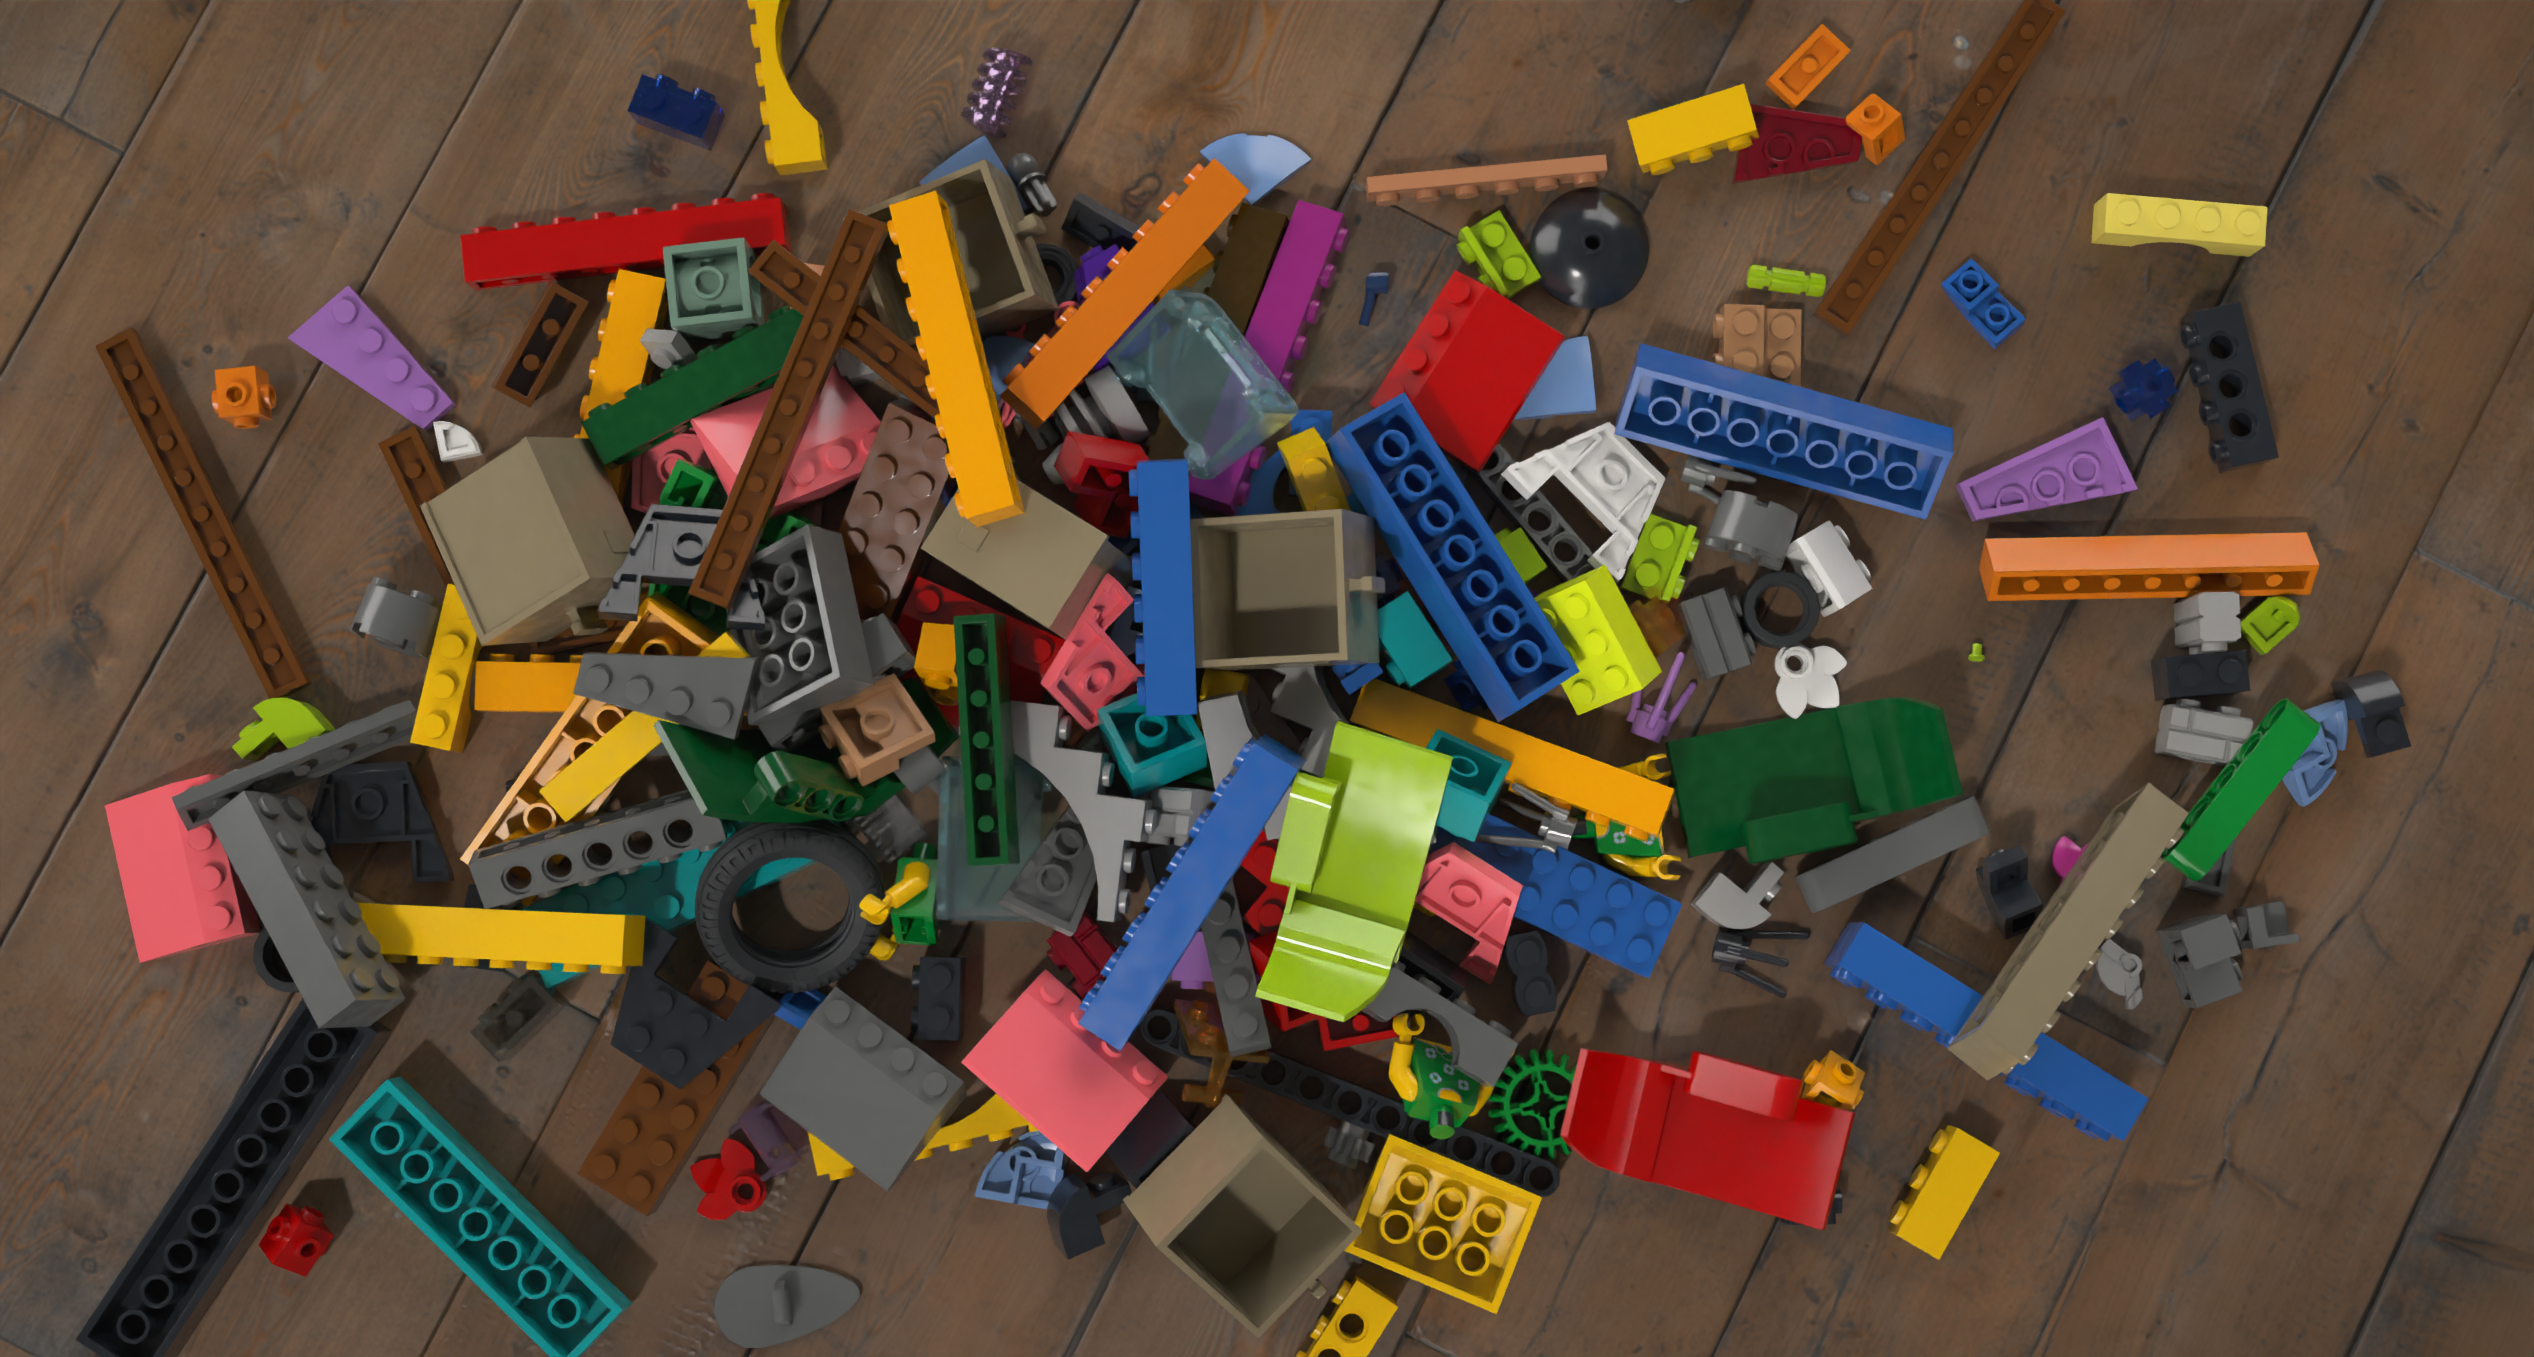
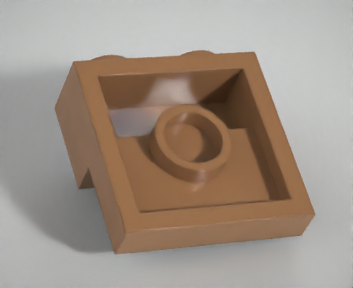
M1724 304L1720 309V313L1714 314L1713 338H1719V353L1713 354L1712 363L1801 387L1802 310L1767 309L1765 305Z
M895 673L874 682V685L843 701L821 708L823 725L819 727V733L828 749L838 748L842 755L838 757V761L845 776L849 780L856 777L862 787L899 769V759L935 742L934 731Z

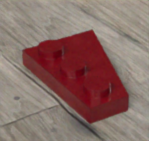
M1750 103L1759 138L1753 139L1751 146L1737 151L1732 184L1856 163L1859 161L1862 136L1846 124V118Z

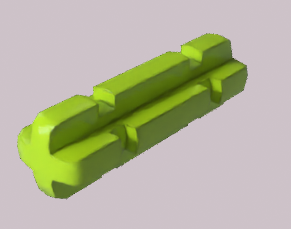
M1751 265L1747 273V286L1756 289H1763L1764 286H1767L1770 291L1800 295V292H1805L1806 296L1821 297L1826 288V276L1817 273H1810L1807 276L1803 271L1775 267L1767 270V266Z

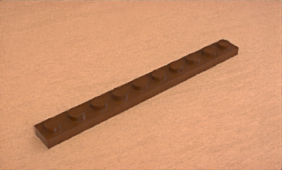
M2024 0L1814 312V317L1845 337L1849 335L2066 11L2064 8L2051 0Z
M848 209L690 587L689 594L731 610L888 233L887 223Z
M129 328L96 345L95 347L269 699L285 698L311 685L312 683L137 330Z

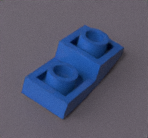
M1972 258L1941 283L1942 289L1956 308L1994 350L2025 324L2026 318L1998 292L1999 285Z
M1378 663L1336 665L1332 668L1349 695L1383 673Z

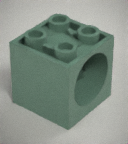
M744 237L663 247L671 328L674 331H679L686 342L730 338L735 332L744 327L753 325L757 328L765 323L761 285L748 272L758 258Z

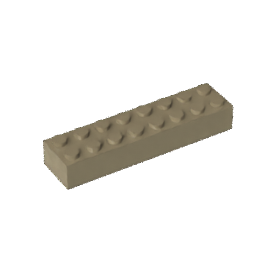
M2147 783L2116 805L1947 1049L1986 1080L2000 1073L2009 1074L2018 1063L2022 1066L2025 1065L2038 1050L2039 1046L2034 1042L2041 1032L2047 1033L2060 1017L2056 1009L2062 1000L2067 1002L2081 986V982L2077 978L2083 969L2088 971L2100 958L2102 951L2098 947L2104 938L2106 940L2110 939L2121 927L2123 920L2119 916L2125 908L2130 909L2143 894L2144 890L2139 886L2145 877L2150 879L2162 866L2164 860L2160 855L2164 849H2170L2184 833L2180 826L2189 813L2150 783Z

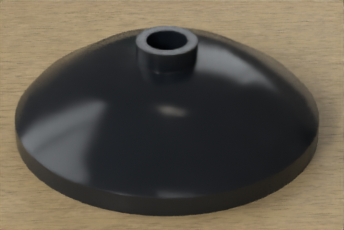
M1586 190L1567 194L1551 203L1543 211L1531 234L1529 255L1530 260L1541 276L1538 282L1553 298L1574 308L1599 309L1619 302L1637 286L1647 266L1649 243L1641 219L1628 204L1611 194ZM1587 238H1595L1599 242V248L1595 250L1587 248L1585 240Z

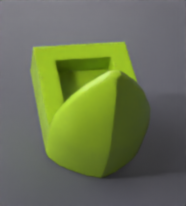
M2280 595L2264 598L2240 619L2241 634L2260 655L2268 653L2300 624L2301 614L2297 603Z

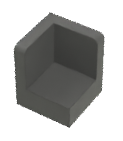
M2283 902L2233 908L2236 925L2241 935L2240 948L2257 949L2301 941L2300 933H2289Z

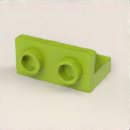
M1500 210L1472 227L1466 226L1460 230L1458 235L1460 242L1456 244L1457 249L1463 260L1468 265L1473 263L1481 276L1477 278L1478 282L1510 299L1538 282L1541 278Z
M1650 513L1639 534L1638 543L1632 553L1619 589L1663 606L1670 602L1671 597L1678 599L1686 579L1685 576L1680 575L1685 560L1690 562L1693 560L1700 539L1694 538L1697 527L1690 524L1685 527Z

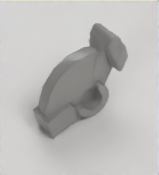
M2111 939L2105 940L2099 947L2102 954L2096 964L2099 979L2108 990L2119 996H2124L2126 1010L2134 1009L2143 999L2139 979L2142 961L2137 955L2127 953Z

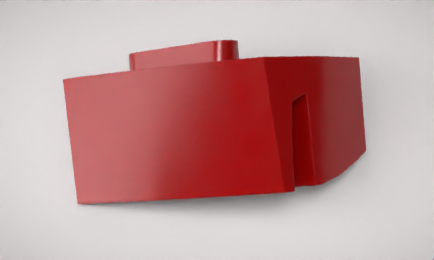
M1581 1048L1560 1136L1582 1159L1594 1166L1649 1183H1657L1816 1229L1826 1230L1855 1112L1800 1098L1804 1082L1801 1079L1708 1053L1692 1051L1688 1068L1651 1059Z

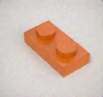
M1821 24L1774 72L1765 84L1791 109L1795 110L1848 56L1851 50L1827 27Z

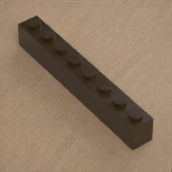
M1242 202L1238 215L1233 214L1227 227V237L1229 239L1225 250H1220L1214 261L1213 272L1215 277L1211 287L1204 289L1200 299V310L1202 311L1197 324L1193 323L1190 326L1187 334L1186 346H1188L1186 355L1184 360H1179L1174 368L1172 382L1175 384L1170 398L1165 397L1159 409L1160 425L1157 433L1150 435L1145 447V453L1150 460L1188 459V477L1190 478L1290 223L1287 215Z

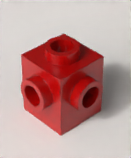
M286 1203L279 1215L270 1222L266 1234L258 1245L273 1265L306 1277L319 1257L325 1254L334 1235L325 1225L326 1217L321 1212L310 1206H304L303 1209Z

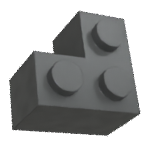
M2200 914L2156 930L2184 1007L2199 1008L2243 992L2239 981H2242L2240 967L2234 958H2230L2242 954L2238 945L2241 942V935L2237 925L2233 920L2228 919L2227 914Z

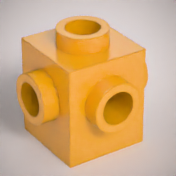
M1830 1050L1821 1062L1813 1060L1804 1072L1802 1080L1806 1082L1801 1098L1853 1111L1864 1094L1860 1086L1865 1072Z

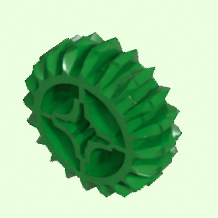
M1532 1049L1529 1051L1531 1063L1526 1064L1523 1057L1517 1054L1514 1056V1061L1519 1068L1513 1071L1510 1066H1505L1503 1072L1509 1076L1508 1079L1504 1082L1498 1078L1495 1086L1502 1088L1501 1094L1492 1093L1488 1099L1492 1102H1500V1108L1488 1110V1116L1493 1118L1502 1116L1503 1120L1493 1126V1130L1496 1133L1503 1132L1506 1129L1510 1131L1504 1137L1503 1143L1511 1145L1518 1139L1520 1140L1517 1145L1519 1150L1526 1152L1530 1145L1532 1146L1531 1154L1537 1157L1541 1156L1542 1148H1546L1548 1158L1554 1160L1556 1159L1555 1146L1560 1145L1566 1155L1572 1152L1571 1147L1560 1136L1561 1132L1554 1135V1118L1560 1110L1567 1108L1570 1093H1551L1544 1079L1543 1071H1552L1560 1074L1572 1087L1577 1063L1567 1070L1566 1066L1570 1058L1568 1055L1563 1053L1556 1064L1553 1063V1050L1546 1049L1544 1061H1539L1537 1050ZM1531 1073V1092L1529 1096L1510 1104L1511 1094L1517 1083ZM1540 1091L1546 1093L1545 1098L1548 1100L1552 1098L1554 1101H1561L1553 1103V1105L1546 1108L1547 1114H1545V1118L1540 1115L1539 1110L1536 1109L1534 1111L1528 1107L1533 1106V1103L1539 1102ZM1511 1116H1534L1541 1129L1542 1138L1532 1137L1521 1132Z

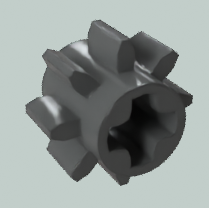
M1343 1120L1340 1123L1339 1129L1330 1126L1323 1142L1324 1146L1331 1148L1327 1158L1353 1169H1356L1359 1159L1368 1163L1375 1146L1373 1142L1367 1140L1370 1131Z

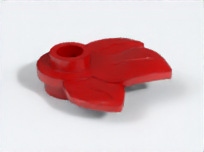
M726 1138L721 1147V1159H705L690 1166L695 1183L706 1193L697 1208V1213L711 1220H725L737 1210L740 1212H751L764 1203L767 1196L766 1182L762 1176L755 1172V1156L743 1143L735 1139ZM744 1183L750 1184L754 1189V1194L749 1199L744 1198L740 1193V1188Z

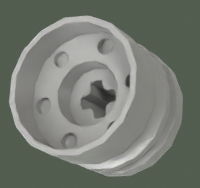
M1108 364L1085 377L1090 393L1088 397L1083 399L1073 389L1069 393V397L1074 405L1067 409L1064 403L1061 402L1053 411L1054 422L1064 439L1068 431L1109 439L1116 437L1120 441L1139 444L1150 437V433L1139 412Z

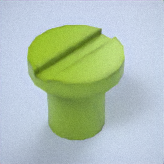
M1972 644V654L1968 656L1970 661L1981 662L1985 659V656L1982 655V644Z

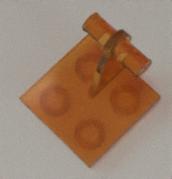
M1175 999L1173 1006L1190 1055L1213 1058L1207 1086L1185 1084L1182 1092L1183 1101L1205 1103V1106L1208 1108H1216L1227 1094L1240 1106V1103H1242V1091L1239 1089L1222 1088L1232 1060L1268 1064L1270 1059L1268 1050L1263 1049L1231 1057L1219 1004L1207 1003L1198 999L1192 1001Z

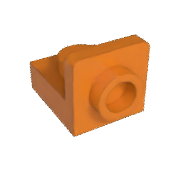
M1870 94L1846 116V124L1862 136L1865 157L1876 166L1905 141L1901 113L1876 94Z

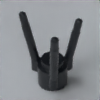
M1728 928L1727 933L1717 932L1711 962L1720 964L1719 971L1734 974L1769 993L1785 998L1787 994L1784 990L1736 965L1744 966L1746 959L1787 967L1789 961L1774 955L1749 950L1750 942L1743 941L1742 939H1808L1810 933L1807 931L1740 930Z

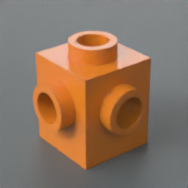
M257 366L215 370L216 390L212 392V405L220 419L233 424L236 429L259 427V421L272 420L271 408L276 406V394L272 384H269L268 372Z

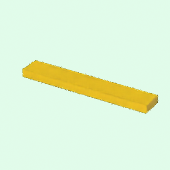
M729 631L722 634L698 655L750 657ZM632 711L539 790V792L565 822L570 821L662 743L653 726L657 720L671 721Z

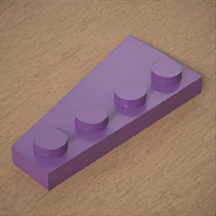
M349 285L288 337V339L425 431L433 427V422L442 419L457 405Z
M2103 417L1955 485L1972 522L2138 490Z

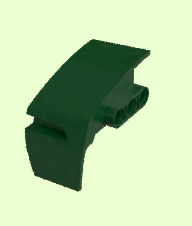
M910 677L901 681V684L934 731L935 742L929 744V746L939 758L960 736L918 678ZM657 720L653 725L701 814L704 816L762 823L844 821L868 815L906 787L894 772L863 787L856 777L849 780L842 771L838 761V757L842 756L837 747L828 749L820 733L793 752L787 753L777 751L771 747L761 730H740L738 738L731 739L662 720Z
M1886 697L1845 704L1835 708L1802 714L1797 719L1788 717L1665 743L1688 858L1745 847L1749 864H1755L1859 842L1854 823L1893 815L1963 795L1942 707L1910 697Z

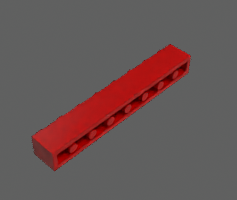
M759 193L752 195L750 201L735 202L733 198H718L712 200L711 205L695 207L694 203H677L671 206V210L657 212L655 208L642 207L633 209L631 211L632 215L616 216L613 212H600L593 214L592 219L576 221L574 217H558L552 219V224L537 226L535 222H517L512 224V229L498 231L496 227L492 226L476 227L472 229V234L460 235L465 283L476 291L618 274L619 269L631 272L665 268L663 247L743 237L757 254V257L763 253L773 239L791 253L787 209L780 197H775L771 193Z

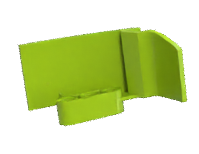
M1337 721L1323 777L1319 778L1297 772L1292 785L1270 879L1271 882L1290 887L1276 942L1255 997L1340 1022H1345L1355 1016L1375 1000L1389 980L1393 962L1397 963L1400 957L1453 756Z

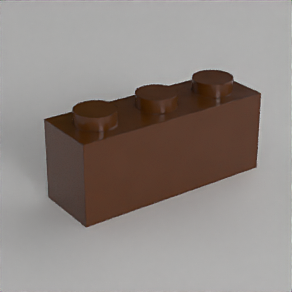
M549 281L491 387L530 408L585 310L588 301Z

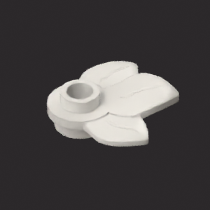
M1797 643L1794 646L1781 648L1774 660L1775 671L1780 677L1775 693L1777 701L1784 712L1790 717L1797 719L1804 711L1807 703L1819 708H1835L1838 706L1839 689L1832 675L1838 673L1846 666L1847 661L1835 649L1824 645L1809 649ZM1791 656L1797 657L1800 660L1801 666L1798 671L1790 670L1787 665V661Z

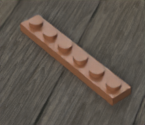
M1606 154L1372 176L1367 177L1365 188L1367 202L1376 201L1377 206H1393L1399 204L1400 199L1416 198V202L1427 203L1439 200L1440 195L1455 194L1458 199H1469L1479 196L1480 191L1495 190L1496 195H1510L1519 192V188L1534 186L1535 191L1555 190L1559 187L1558 184L1574 183V186L1577 188L1591 187L1597 185L1598 180L1604 179L1608 169Z

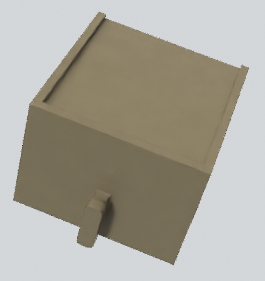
M986 159L858 212L887 223V221L892 220L889 205L933 191L939 193L948 205L982 341L986 337L999 335L1060 310L1032 236L1046 233L1045 224L1034 213L1025 216L1012 179ZM888 231L867 285L882 325L918 352L916 337L921 334L918 322H913L906 304V298L911 297L908 283L902 281L897 268V259L902 258L899 245H894Z
M526 436L521 439V442L428 503L420 505L482 646L549 641L570 627L575 636L600 634L608 629L605 620L599 619L597 610H599L602 599L606 598L618 568L622 567L635 535L590 439Z
M1018 480L1017 484L1025 513L980 527H976L966 517L962 518L960 516L953 496L921 549L1064 640L1068 638L1107 573L1118 580L1125 590L1133 581L1132 557L1107 541L1109 539L1108 535Z
M1344 509L1190 519L1196 668L1237 671L1380 663L1377 593L1385 592L1384 578L1376 577L1374 517Z
M1226 1094L1222 1098L1223 1101L1123 1201L1154 1245L1251 1333L1259 1338L1306 1289L1316 1299L1321 1298L1326 1293L1327 1288L1318 1277L1363 1231L1324 1185Z

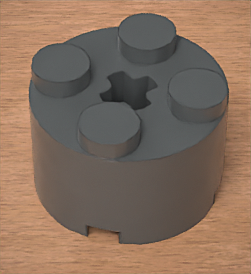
M1731 490L1723 491L1703 545L1726 553L1727 550L1731 551L1728 558L1738 563L1752 565L1753 559L1759 560L1758 564L1763 567L1781 571L1797 525L1798 514L1772 501L1769 502V505L1756 501L1757 496Z
M373 577L371 584L366 586L349 631L363 639L366 634L374 636L373 640L376 641L375 644L407 656L414 658L421 656L424 660H428L433 648L443 605L436 603L435 598L428 594L412 590L409 596L405 592L396 589V584L382 578Z

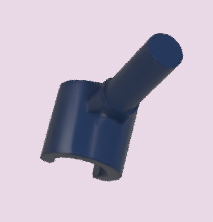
M1371 272L1367 276L1365 282V302L1359 325L1368 327L1375 303V294H1388L1387 272Z

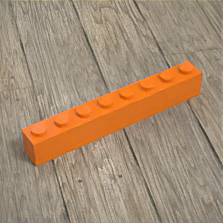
M1215 158L1205 168L1198 163L1183 179V182L1188 187L1179 196L1173 191L1157 208L1163 215L1155 224L1147 219L1132 236L1137 241V244L1129 252L1122 247L1109 261L1107 266L1112 270L1103 281L1096 276L1082 291L1081 295L1086 298L1083 304L1078 309L1070 305L1055 321L1060 327L1052 338L1044 334L1028 351L1034 356L1029 364L1024 368L1018 363L1002 380L1008 387L1002 392L1000 397L1035 429L1053 413L1250 192Z
M2307 532L1985 539L1979 564V571L1988 601L2190 597L2202 592H2235L2239 596L2310 595L2319 569V562Z

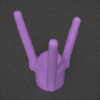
M1680 652L1677 654L1655 706L1644 704L1641 711L1642 689L1632 694L1631 708L1626 721L1632 723L1630 733L1658 744L1663 735L1668 737L1672 724L1697 687L1695 682H1690L1669 714L1667 715V712L1663 710L1685 658L1684 653Z

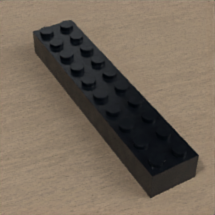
M302 998L75 1340L101 1357H176L392 1030L378 1021L367 1027L319 1028Z

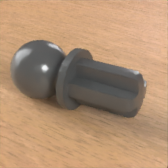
M1018 153L1012 156L1007 164V173L1012 181L1018 184L1017 190L1020 195L1028 199L1037 215L1044 217L1051 215V212L1057 208V202L1047 187V177L1044 173L1039 172L1036 159L1028 153Z

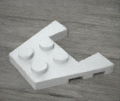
M1607 422L1568 439L1559 446L1536 453L1533 457L1520 463L1511 464L1501 475L1526 500L1552 475H1555L1612 532V536L1587 561L1595 569L1606 564L1615 583H1617L1625 573L1626 569L1624 568L1627 561L1635 550L1638 536L1644 523L1649 518L1666 478L1625 437L1615 435V427L1610 422Z

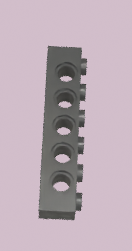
M687 789L474 850L468 865L484 909L498 906V909L503 910L520 904L523 901L522 899L538 894L539 898H546L562 891V887L578 883L579 886H588L600 881L603 875L618 871L620 875L630 874L642 868L644 863L658 860L659 863L671 862L680 858L683 852L698 848L700 852L715 849L722 844V841L727 840L729 825L727 819L702 815ZM678 819L686 820L691 824L692 829L688 832H678L671 826V823ZM636 831H644L651 836L652 841L640 844L632 839L631 834ZM594 843H604L611 848L612 852L608 855H599L592 850L591 845ZM556 854H562L567 856L572 864L560 867L553 863L551 857ZM523 866L530 871L531 876L519 878L512 873L511 868Z

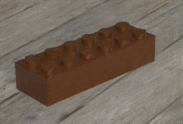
M904 397L890 402L887 406L837 532L841 533L843 537L861 623L871 617H878L884 613L897 625L927 554L921 547L944 512L956 483V477L952 478L945 463V454L950 453L947 439L941 438L935 419Z
M708 960L687 995L727 1020L749 986L729 975L714 960ZM764 991L765 993H767L768 995L772 996V997L775 998L776 1000H778V1001L781 1000L779 997L775 996L774 994H772V993H770V992H768V991ZM776 1015L769 1017L756 1030L732 1047L724 1056L683 1089H678L642 1066L577 1174L645 1216L657 1212Z

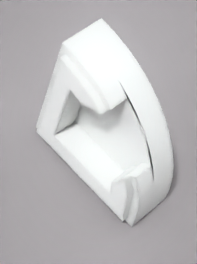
M446 421L433 422L442 462L447 463L484 455L476 437L465 428Z

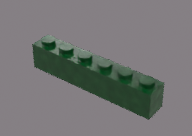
M789 306L779 308L768 316L769 321L757 328L753 325L744 327L732 335L733 341L720 348L715 344L701 350L696 355L697 360L684 367L682 364H677L664 370L660 374L662 379L649 386L646 383L636 385L624 393L625 399L611 406L610 403H604L593 408L588 413L589 418L582 421L581 424L604 466L614 470L692 428L693 426L690 422L692 418L750 397L776 383L804 316Z
M995 613L953 616L968 867L1019 864L1020 850L1006 616Z

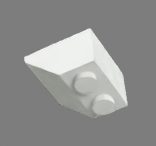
M1830 520L1793 541L1789 545L1786 558L1796 574L1810 582L1817 593L1820 612L1823 617L1840 610L1873 589L1868 582L1872 578L1867 567L1860 559L1854 560L1847 548L1850 546L1847 535L1839 525L1834 527Z

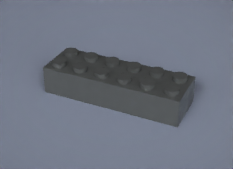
M242 791L208 818L319 1028L371 1026L405 1000L399 987L397 975L388 967L380 952L381 947L378 940L370 934L362 919V911L359 905L351 899L343 884L342 873L331 862L325 850L323 838L314 830L307 817L305 805L296 795Z

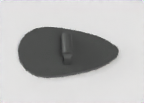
M779 1264L748 1266L733 1272L722 1282L715 1296L714 1315L719 1329L730 1341L744 1348H764L785 1343L831 1324L844 1315L859 1300L861 1290L857 1283L825 1269Z

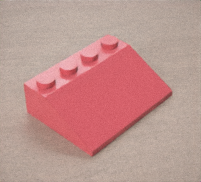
M832 365L769 519L854 486L858 482L881 421L844 377H841L834 365ZM774 388L692 418L690 421L728 496Z
M208 774L171 783L105 805L139 963L259 934L261 931L256 909L210 822L187 831L171 798L192 786L202 785L221 777L220 775Z
M1045 969L961 1063L1085 1172H1088L1155 1094L1168 1076L1130 1042H1127L1122 1050L1119 1051L1079 1025L1078 1023L1085 1013L1079 1009L1082 1000Z

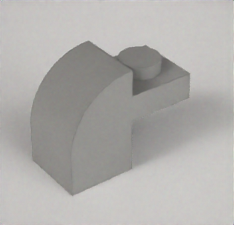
M1773 862L1765 863L1743 890L1722 873H1714L1691 901L1690 905L1709 921L1720 927L1729 929L1755 927L1772 915L1759 903L1762 900L1768 903L1778 893L1783 885L1778 880L1785 872Z

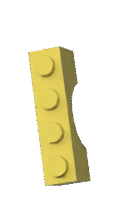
M2107 193L2094 204L2091 243L2130 247L2156 242L2186 243L2206 248L2211 254L2250 257L2265 247L2267 207Z

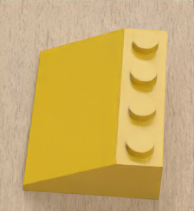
M1389 1134L1352 1217L1363 1232L1344 1251L1497 1314L1542 1197Z

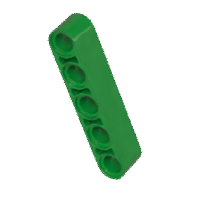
M2282 699L2275 704L2190 810L2180 826L2184 830L2180 839L2170 849L2165 848L2160 857L2192 881L2196 882L2204 877L2312 743L2320 730L2321 724L2288 699Z

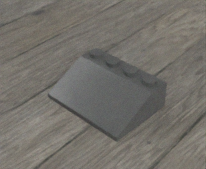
M808 524L754 554L749 566L758 590L760 605L765 615V631L730 629L731 634L750 657H759L746 705L749 725H759L843 701L874 685L842 534Z
M835 986L808 1018L763 1087L760 1096L889 1192L966 1098L964 1081Z

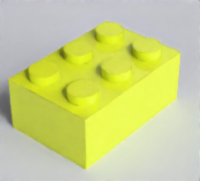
M1606 564L1544 591L1534 598L1580 671L1561 683L1577 715L1645 688L1662 672Z

